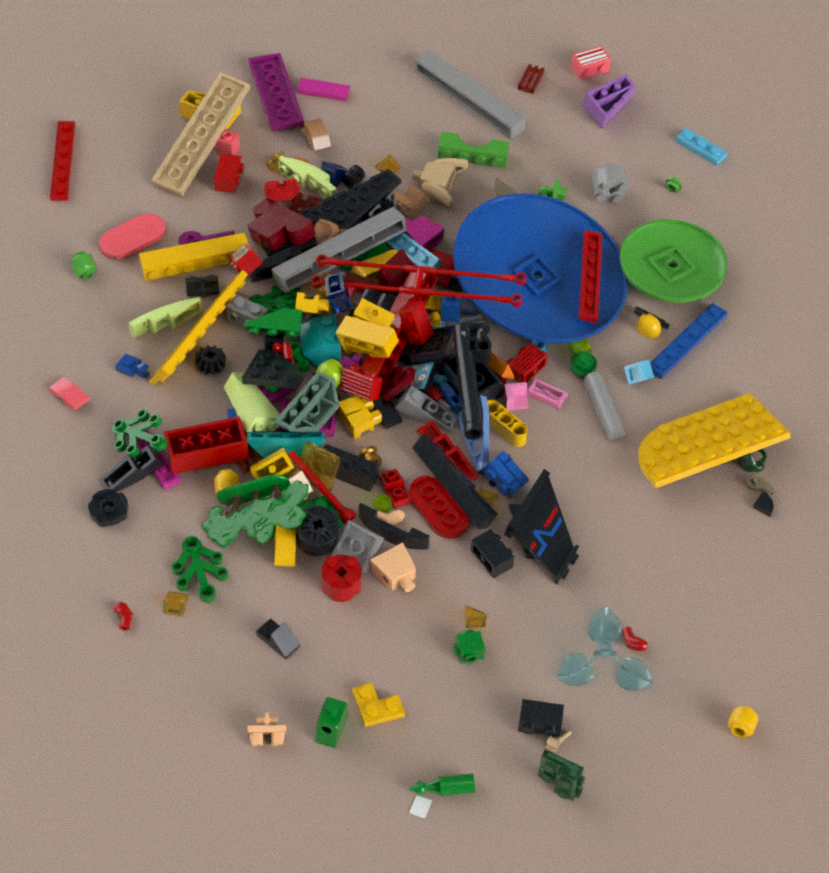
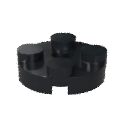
M113 489L98 491L92 496V500L88 504L91 519L100 527L118 524L128 516L129 508L126 496L121 492H114ZM106 505H109L110 507L114 506L110 510H105Z

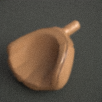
M320 219L314 228L316 233L314 238L319 245L348 229H339L335 223Z

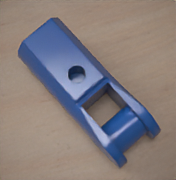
M446 382L440 385L438 391L445 396V401L451 406L455 414L459 413V410H461L460 396L449 383Z

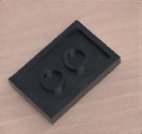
M455 325L434 328V334L430 336L431 338H428L429 340L424 344H415L409 356L411 363H425L429 360L440 361L447 358L454 342L452 329Z

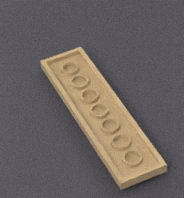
M219 73L151 181L154 185L180 196L184 195L250 90V84L224 73Z

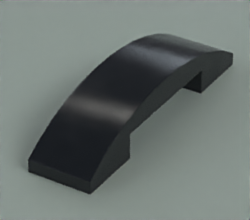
M362 503L358 505V517L370 531L384 537L383 540L394 545L403 543L405 548L424 550L429 548L430 535L413 527L409 533L378 519L377 510Z

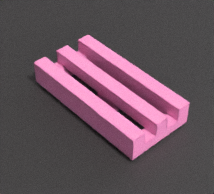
M534 378L526 392V395L556 409H560L561 404L568 397L567 392Z

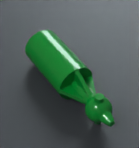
M470 773L438 776V779L428 784L418 781L414 786L409 787V791H413L420 796L426 791L438 793L440 796L475 793L474 775Z

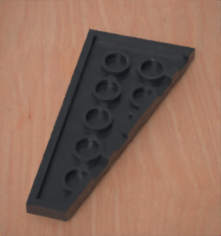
M387 169L370 177V180L362 184L358 183L347 191L343 190L320 201L318 205L305 208L299 214L310 219L313 222L314 228L320 219H325L338 225L339 229H350L356 226L399 186L401 179L391 170Z

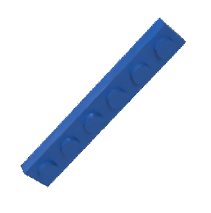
M712 303L650 362L653 374L662 379L726 318L727 311Z

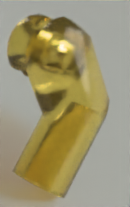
M283 151L269 157L266 166L269 167L271 172L278 169L276 164L279 162L278 158L286 157Z

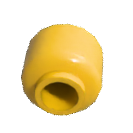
M231 469L221 470L214 477L216 494L224 488L240 484L239 475Z
M749 706L734 708L728 721L731 733L739 738L751 736L758 723V715Z

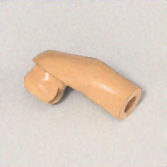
M400 509L388 514L378 510L377 518L394 525L401 522L405 514Z

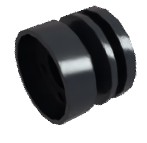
M323 506L309 507L304 510L306 517L296 529V541L300 549L306 554L323 556L329 553L336 545L339 522L335 513L329 508Z

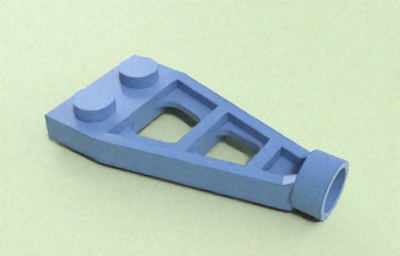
M480 395L484 432L481 438L476 440L467 439L464 435L462 411L458 413L461 432L474 466L477 469V474L485 476L483 468L490 463L489 407L487 397ZM481 441V450L477 451L475 445Z

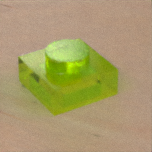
M587 338L568 343L572 355L579 352L590 354L592 352Z

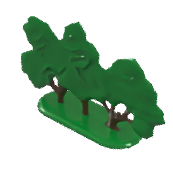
M273 474L224 488L216 494V498L221 504L229 506L226 509H223L221 506L212 507L208 512V519L202 524L203 530L208 532L209 539L215 541L217 545L223 548L232 543L242 529H247V535L251 538L256 537L257 541L263 545L273 536L276 525L285 529L296 528L301 525L302 520L306 517V513L298 505L308 496V484H302L298 480L290 484V480L286 476ZM277 494H281L280 499H278ZM254 500L249 506L243 507L239 505ZM233 507H235L234 513L227 517L229 510H233ZM226 510V513L222 516L221 513Z

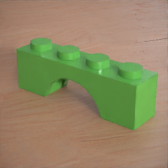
M441 133L438 145V158L466 159L468 163L500 168L506 167L509 141L492 139L486 145L471 146L464 143L459 134Z

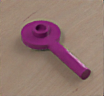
M187 231L179 237L178 242L179 245L234 235L235 231L204 236L196 231Z

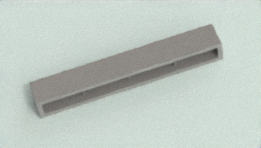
M428 50L415 59L416 73L510 140L525 130L526 117L454 68L437 54Z
M391 207L272 268L271 271L275 284L284 293H287L310 281L313 276H320L337 267L336 265L319 267L316 262V257L319 254H324L328 258L349 261L405 232L407 227L404 215L394 207Z

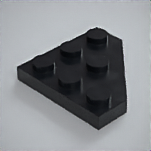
M268 349L258 350L242 376V384L298 389L303 380L302 372L277 351H270Z

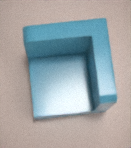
M649 360L624 367L629 385L654 378Z

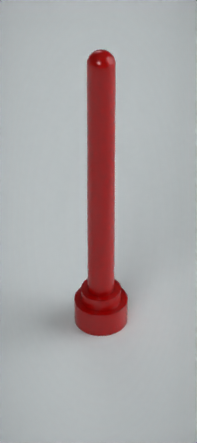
M289 451V458L339 512L340 520L344 525L347 524L348 520L353 521L357 514L352 509L345 508L294 451Z

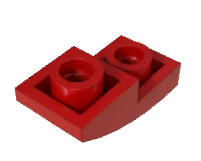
M397 469L378 474L393 509L412 503L411 496L404 486V480Z

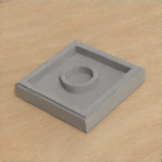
M348 520L331 556H354L357 558L362 572L367 574L370 568V559L376 556L384 537Z

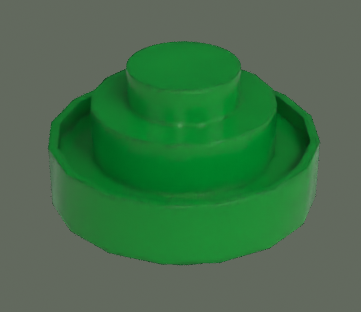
M579 352L571 357L570 370L576 376L585 377L589 373L596 372L597 360L590 353Z

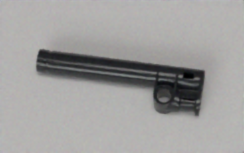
M461 323L455 325L452 329L464 435L470 440L479 439L484 434L475 363H485L491 359L492 343L488 337L490 328L486 323Z

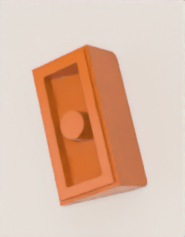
M491 352V359L486 362L487 365L499 376L511 380L514 379L509 365Z

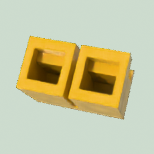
M297 292L295 309L302 310L303 314L321 315L322 312L331 313L332 301L323 299L320 295H316L312 300L309 299L307 294Z
M358 396L340 401L338 415L354 440L361 437V433L367 430L374 431V425L382 421V414L379 410L369 412V410L374 408L373 401L361 399Z

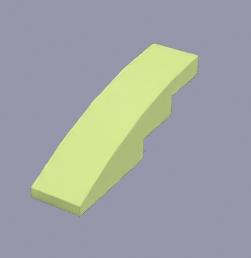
M199 297L183 300L148 312L129 322L130 335L135 339L148 330L155 334L168 325L175 329L202 312V301Z

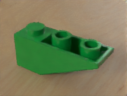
M282 308L244 323V329L250 334L263 332L269 336L283 334L288 338H296V336H301L303 312L297 309Z

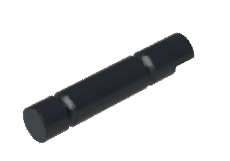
M638 306L634 310V313L640 316L642 314L647 315L648 313L659 320L661 327L668 329L670 326L664 319L644 309L642 310Z

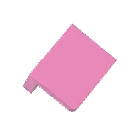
M526 382L504 384L503 397L507 410L528 408Z

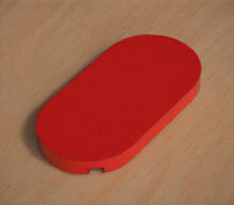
M421 476L411 483L409 494L412 504L437 535L453 539L462 536L468 530V515L436 477Z

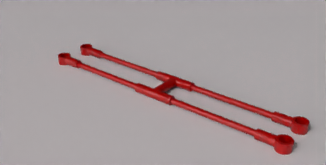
M319 254L316 257L319 267H325L326 265H351L404 270V272L416 273L413 287H391L337 282L335 280L322 279L318 275L311 278L314 288L342 286L395 291L412 295H437L498 301V303L512 304L514 307L522 305V296L519 294H514L513 296L499 295L497 297L420 288L423 274L436 275L438 273L502 279V281L516 282L520 286L526 283V275L523 272H519L516 275H498L437 269V267L346 261L338 258H328L324 254Z

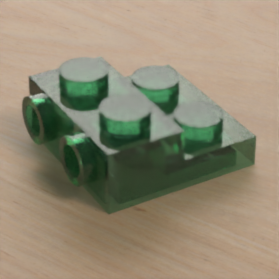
M546 749L541 756L538 776L547 783L555 784L554 793L560 798L574 801L575 798L579 799L586 778L583 776L584 767Z

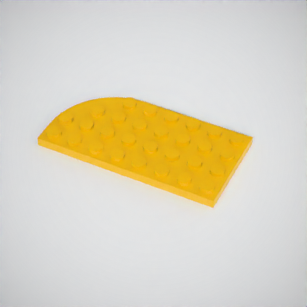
M751 393L662 424L651 431L643 439L639 447V466L646 479L655 488L787 440L790 438V431Z

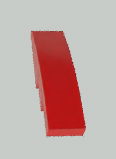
M433 420L417 429L416 432L420 437L422 434H426L471 482L479 478L459 446H454L447 434H442Z

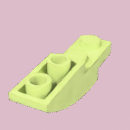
M287 157L278 158L280 173L289 179H297L302 189L308 185L311 190L316 191L323 199L337 194V188L330 183V175L323 170L300 160Z

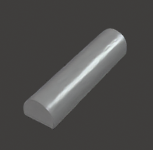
M589 373L585 376L583 383L607 440L625 437L626 431L601 373Z

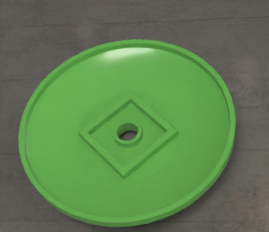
M665 219L645 223L628 234L620 250V266L627 280L642 293L666 302L683 303L702 299L719 288L727 272V256L720 242L707 230L681 220Z

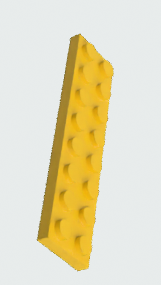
M244 270L226 285L149 379V383L154 386L158 382L163 383L175 371V367L184 360L187 352L192 350L196 345V341L206 333V329L214 323L218 314L220 315L227 307L226 304L245 285L244 279L248 274Z

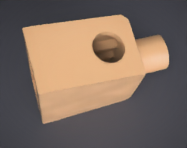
M403 543L370 559V571L390 590H395L400 586L405 592H410L414 589L415 584L412 580L415 578L416 568Z

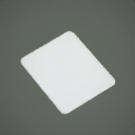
M416 795L409 813L426 818L432 800Z

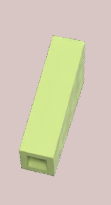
M232 372L224 385V389L238 417L240 416L246 432H274L278 427L274 421L280 413L256 385L242 384L244 373Z

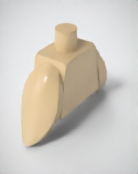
M442 158L435 162H428L423 171L414 169L412 179L420 181V190L428 195L431 200L449 207L453 203L449 190L455 175L468 168V160Z

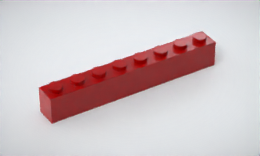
M410 272L403 286L413 287L416 273ZM423 274L420 288L433 289L438 277L435 274ZM398 294L390 310L391 313L395 314L390 327L395 330L399 340L388 358L370 357L368 354L362 365V370L375 371L377 376L383 377L380 392H382L407 342V334L399 317V311L410 301H423L425 305L429 296Z

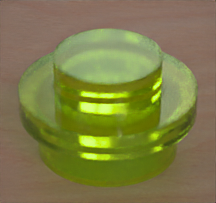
M378 495L373 500V507L382 512L389 511L392 508L391 498L387 495Z

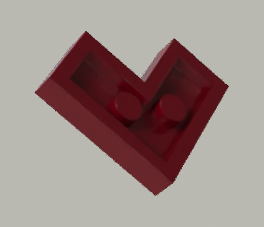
M399 365L394 367L383 388L382 398L388 402L393 397L396 398L406 387H411L415 382L416 370L411 366L404 371Z

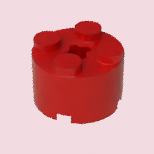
M347 555L327 557L321 569L322 591L333 601L346 602L353 599V596L358 595L362 586V569L357 558Z

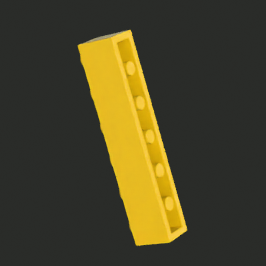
M239 233L139 253L144 280H154L228 265L232 262L230 256L245 243L248 244L245 233Z

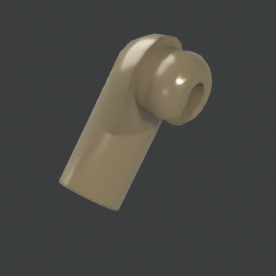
M750 476L747 479V485L751 489L762 490L769 496L775 493L773 487L763 477Z

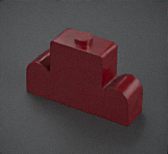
M269 198L264 199L253 208L255 220L247 225L252 241L271 251H275L289 240L292 245H302L316 235L313 222L310 219Z

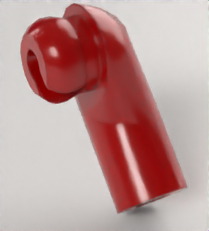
M118 602L114 604L113 611L122 617L119 628L123 631H128L133 613L126 603Z
M631 627L622 629L625 644L628 648L636 651H645L647 649V641L634 636Z

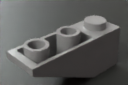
M413 386L409 387L401 395L395 407L396 410L409 419L424 424L433 420L439 429L447 432L452 430L458 416Z

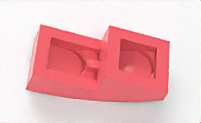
M64 377L49 387L51 394L61 398L64 405L73 410H77L90 400L79 387Z

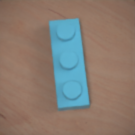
M685 128L676 136L675 142L716 166L727 157V151L688 128Z

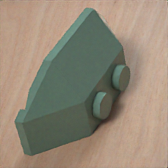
M318 371L275 419L274 423L290 432H318L339 408L334 379Z

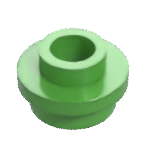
M669 177L665 181V187L670 192L676 193L682 188L680 180L676 177Z

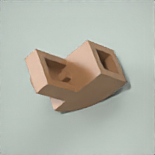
M320 118L303 123L304 128H300L301 134L307 136L310 150L316 151L331 146L326 127Z
M411 185L405 195L397 191L394 196L398 200L396 208L409 217H415L420 213L431 199L413 185Z

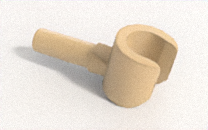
M567 730L557 739L550 736L546 741L545 747L556 752L563 740L572 734L571 731Z

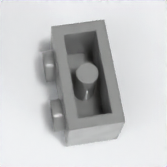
M236 295L227 305L228 321L244 328V323L268 314L267 308L239 295Z

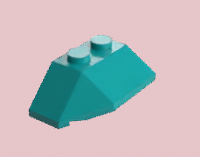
M335 314L314 315L302 323L300 340L303 357L317 368L326 360L334 359L339 362L342 359L340 342L335 333L338 329Z
M247 432V443L263 458L284 447L287 453L294 451L302 460H306L325 442V432Z

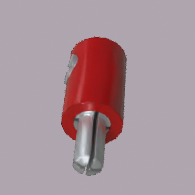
M431 385L428 394L425 395L447 410L451 409V406L444 401L445 396Z

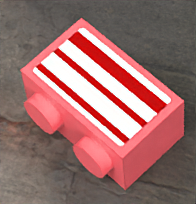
M599 46L572 54L571 68L579 79L609 71L611 58L604 48Z

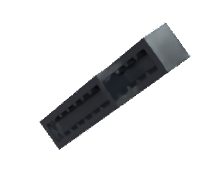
M422 434L412 449L478 529L487 528L498 513L474 489L476 486L426 434Z

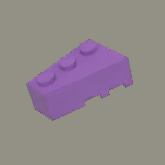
M625 74L586 92L582 106L602 129L632 99L636 85Z

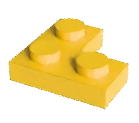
M373 683L352 688L364 727L405 716L399 695L378 700Z

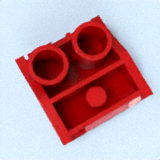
M297 179L284 180L283 184H280L279 181H268L264 185L265 196L275 202L293 200L300 193Z

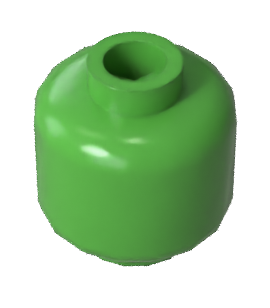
M81 251L72 256L70 265L75 276L84 279L93 277L97 266L92 255Z

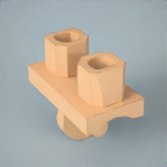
M265 711V718H257V724L265 725L248 726V735H250L252 746H263V735H271V746H283L284 735H287L286 725H270L278 724V717H270L269 711Z

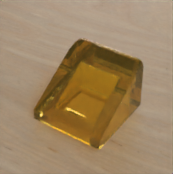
M390 154L380 161L375 168L380 172L389 169L395 173L401 166Z
M482 487L476 490L490 506L493 505L498 494Z
M169 591L164 599L163 613L183 616L188 595Z
M465 605V628L486 627V613Z

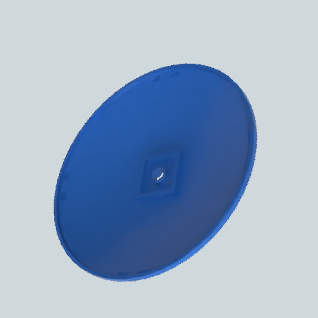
M525 193L508 194L490 199L467 215L454 241L453 262L455 271L498 275H516L519 272H523L526 275V283L521 286L517 285L516 282L502 281V279L457 275L461 287L466 294L497 297L499 295H521L522 305L520 307H514L508 303H498V301L470 299L476 308L487 318L518 336L546 343H571L585 340L606 329L616 319L625 303L628 292V280L620 266V250L606 230L593 218L561 200L544 195ZM585 230L602 234L599 308L596 323L578 319L582 246ZM533 274L539 275L540 278H535Z

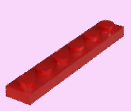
M58 121L50 191L51 201L69 200L76 128L75 121Z
M585 230L582 246L578 319L596 323L599 308L602 234Z

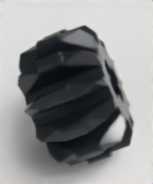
M207 344L206 348L200 347V350L196 352L195 365L198 367L199 372H204L205 376L208 373L214 376L215 372L221 373L222 369L225 368L226 355L223 353L222 348H217L216 345L210 347Z

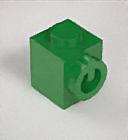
M468 629L456 635L453 652L455 656L458 655L460 663H472L476 660L484 659L485 646L480 631Z

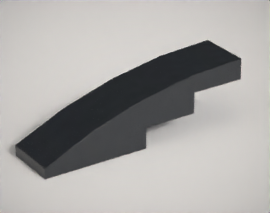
M316 239L307 241L299 246L294 245L262 260L263 263L251 272L252 282L273 278L272 268L317 246Z

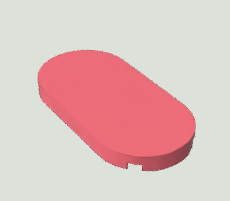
M141 214L104 233L99 241L100 250L108 258L124 259L161 240L166 231L165 222L156 214Z

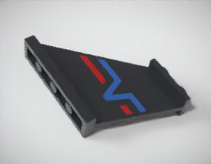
M544 469L509 522L504 535L510 539L514 536L555 578L554 583L557 585L561 578L563 580L566 579L570 572L568 566L570 564L574 565L579 555L576 553L579 546H573L549 478L550 472Z

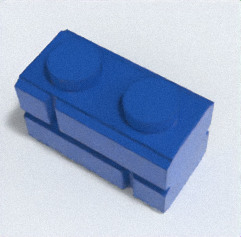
M505 451L501 452L483 468L486 477L494 481L498 486L499 492L508 498L529 481L528 477Z

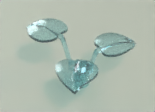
M604 606L597 611L588 626L590 638L593 641H597L596 651H594L591 660L588 662L586 656L581 653H571L563 659L557 673V678L568 685H584L594 677V669L590 665L593 664L598 655L603 658L612 656L617 666L621 668L616 674V679L622 688L633 691L648 687L653 683L649 668L640 659L628 657L623 665L618 660L616 652L613 651V641L621 636L622 624L608 606Z

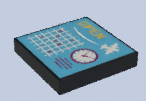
M433 361L404 366L403 371L409 366L416 370L415 382L412 386L422 393L428 394L438 364ZM406 387L396 398H400L408 388Z

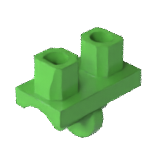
M555 179L553 187L549 188L548 185H545L538 190V195L555 199L559 198L558 200L561 199V201L567 193V189L560 186V180Z

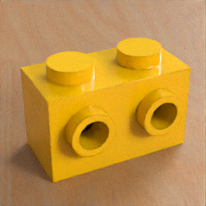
M283 447L250 466V471L255 479L273 474L286 476L293 471L294 463Z

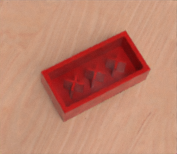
M240 416L164 431L165 439L168 442L166 448L173 475L249 459L248 444Z

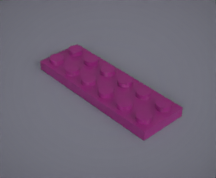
M281 53L248 58V64L271 132L304 126V119Z

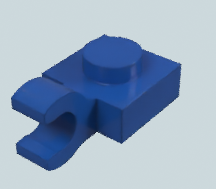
M126 353L115 365L116 371L130 377L137 374L142 378H147L150 374L149 371H146L149 368L147 364Z

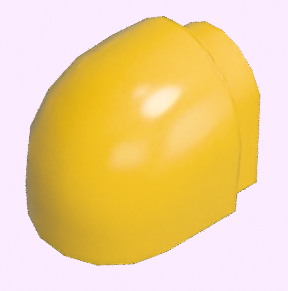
M649 313L647 315L642 314L636 330L648 338H657L661 334V324L653 315Z

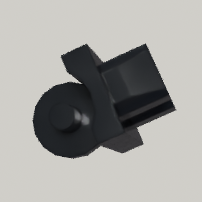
M214 274L207 275L206 277L189 276V278H185L187 297L202 296V298H205V295L220 294L219 279Z

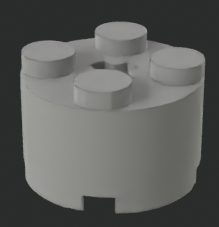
M605 164L603 168L599 169L598 167L591 175L594 193L599 202L620 203L629 191L625 170L619 164Z

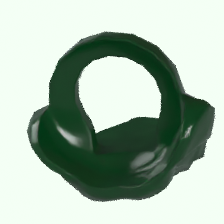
M763 449L757 450L763 456L761 460L755 462L752 454L748 453L738 457L739 465L747 472L763 471L767 458L766 452Z

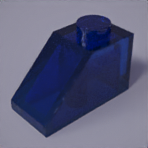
M339 272L325 277L327 298L334 314L352 309L343 273Z

